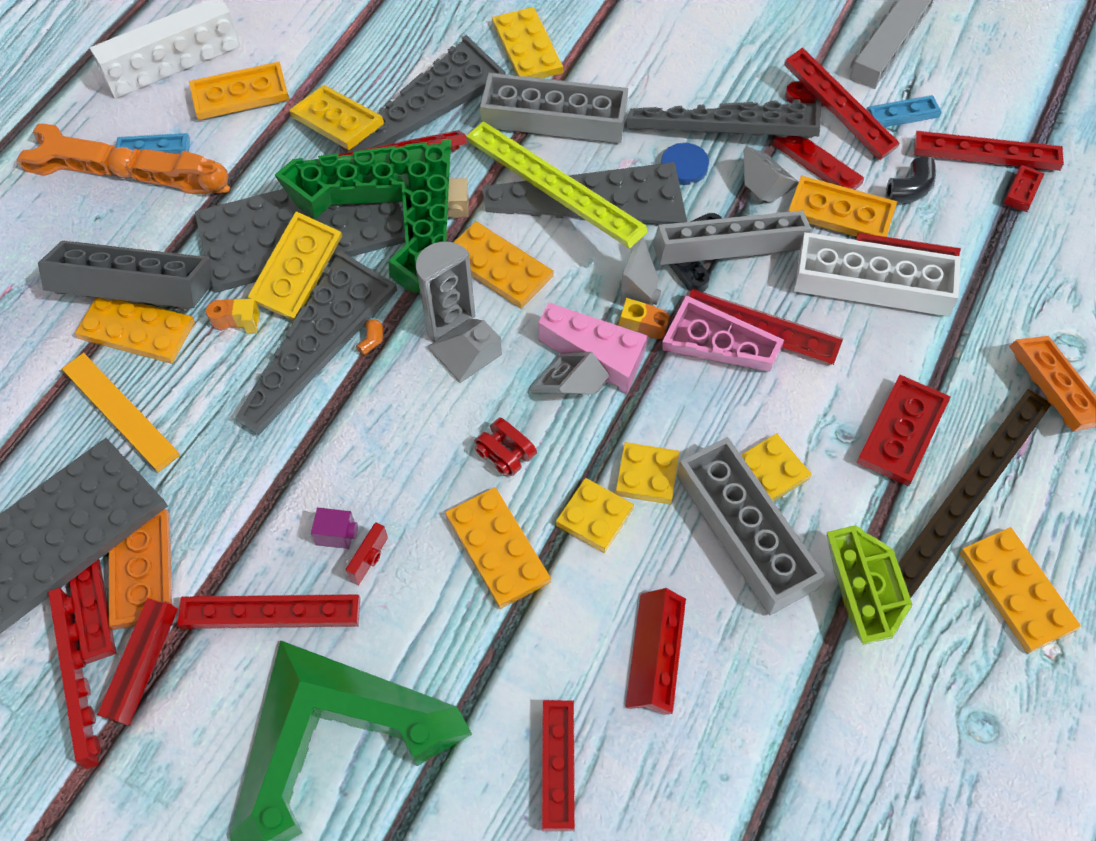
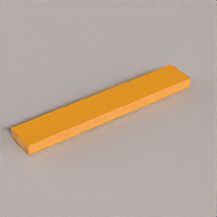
M82 353L61 368L68 378L157 473L180 456L172 444L85 353Z

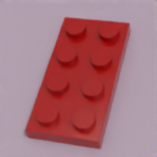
M899 374L856 463L909 487L951 396Z

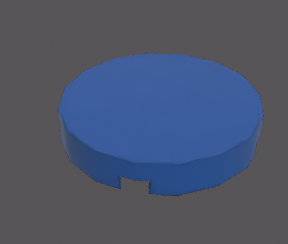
M677 143L668 147L661 159V164L675 162L680 185H690V182L696 181L697 183L707 175L709 168L707 153L701 147L691 143Z

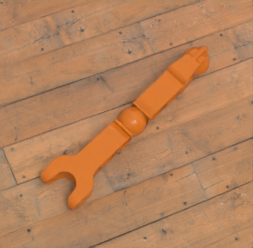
M40 123L36 125L32 133L40 146L32 150H22L16 159L24 171L42 176L65 169L97 175L108 174L112 176L114 173L122 178L132 176L134 180L138 179L142 182L179 188L188 194L226 193L230 190L227 184V169L221 163L206 159L204 156L188 151L174 154L148 149H135L133 151L127 147L115 148L114 145H108L103 142L63 136L56 125Z

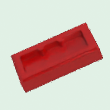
M1021 165L1003 204L1028 212L1045 173Z
M376 522L371 527L346 567V573L350 582L359 586L370 567L378 563L381 549L388 539L385 526Z

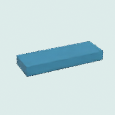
M933 95L869 106L866 109L884 127L940 118L942 113Z
M188 133L117 137L116 148L127 147L133 151L135 149H148L181 154L182 151L189 152L190 137Z

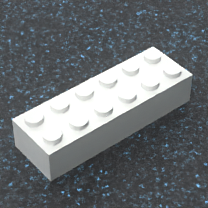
M206 0L94 45L90 49L107 87L116 99L240 47L231 13L222 0Z
M804 232L799 250L794 292L950 317L959 298L961 257Z

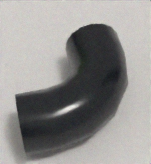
M928 156L918 157L910 163L911 177L890 178L886 187V198L897 201V203H909L925 197L935 184L936 165L934 159Z

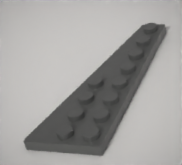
M465 35L456 47L451 46L448 49V54L441 60L436 59L433 62L432 68L424 73L421 72L406 85L393 102L389 100L385 104L386 108L379 113L385 124L350 150L339 145L340 151L343 154L392 144L483 93L488 73L506 75V72L472 39Z
M815 98L814 103H801L800 99H794L790 104H781L775 100L764 103V106H759L758 103L753 102L720 103L719 108L705 109V105L702 104L697 105V108L686 110L682 106H674L667 111L657 107L630 108L627 116V127H633L636 130H644L646 128H655L659 131L675 129L682 132H692L695 130L704 131L708 134L727 132L731 135H738L740 133H751L754 136L775 134L778 137L795 135L808 139L814 136L819 137L821 102Z
M675 162L568 175L640 222L657 223V226L687 222ZM528 181L482 186L486 212L502 214L522 212L540 217V214L556 215V218L571 216L579 217V220H585Z
M338 250L330 267H326L321 282L312 290L313 295L306 307H302L286 333V340L283 345L275 351V358L269 368L265 369L261 374L262 379L255 391H251L236 416L238 422L259 436L355 336L366 322L397 292L396 284Z

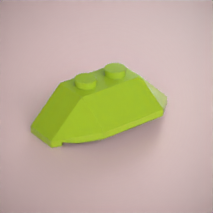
M856 525L828 531L827 539L834 573L851 626L861 644L865 645L893 638L913 605L894 550L875 537L863 532V529Z

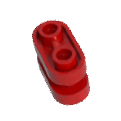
M498 417L490 425L492 435L482 432L474 439L476 444L474 448L478 455L483 459H490L494 463L495 468L504 476L507 474L514 476L522 468L519 461L520 458L529 462L537 454L533 443L501 417Z

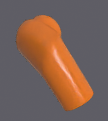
M370 319L366 322L367 338L356 345V348L363 356L383 341V326L377 319Z

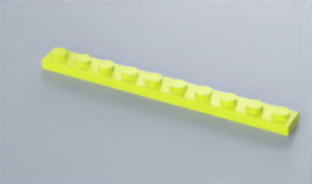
M484 121L466 135L470 144L630 249L648 233L645 224Z

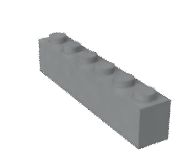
M934 0L894 1L889 14L883 16L879 28L873 30L870 41H865L860 55H855L850 65V68L853 69L850 79L876 89L932 8Z
M804 211L658 225L653 247L660 265L800 250L804 232L810 233L811 227Z

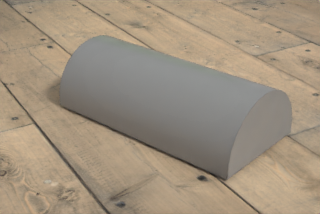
M438 242L426 247L417 258L416 270L427 334L432 342H435L468 319H473L475 317L469 252L453 242Z

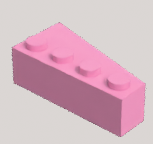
M685 296L662 341L663 351L770 372L782 349L784 339L689 296Z
M548 302L538 322L539 341L560 354L592 351L610 375L606 382H612L617 385L619 390L627 395L645 356L647 335Z

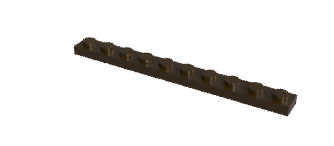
M1027 389L898 564L910 598L915 594L1051 407V404L1046 399Z

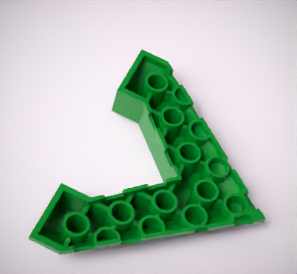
M451 139L441 140L440 144L427 145V142L407 144L404 147L395 148V146L353 151V155L338 156V153L318 156V159L303 161V158L292 159L275 174V178L295 205L314 220L334 204L402 202L405 245L388 260L389 277L408 292H420L416 270V261L419 254L429 245L446 242Z
M280 640L229 839L230 841H290L302 834V830L289 804L298 773H301L309 750V742L320 718L329 721L335 720L349 724L352 727L371 732L377 731L402 739L416 766L421 765L471 736L472 733L457 706Z

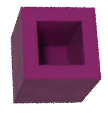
M317 507L311 530L315 545L350 549L351 540L356 539L358 532V523L354 521L351 511Z

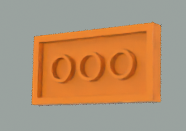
M1049 336L1016 339L1009 346L1015 354L1016 360L1026 368L1032 381L1045 393L1047 401L1063 417L1064 423L1073 432L1096 428V396Z
M167 509L161 511L109 551V626L112 630L134 627L147 598L162 603L166 601L172 604L170 514Z

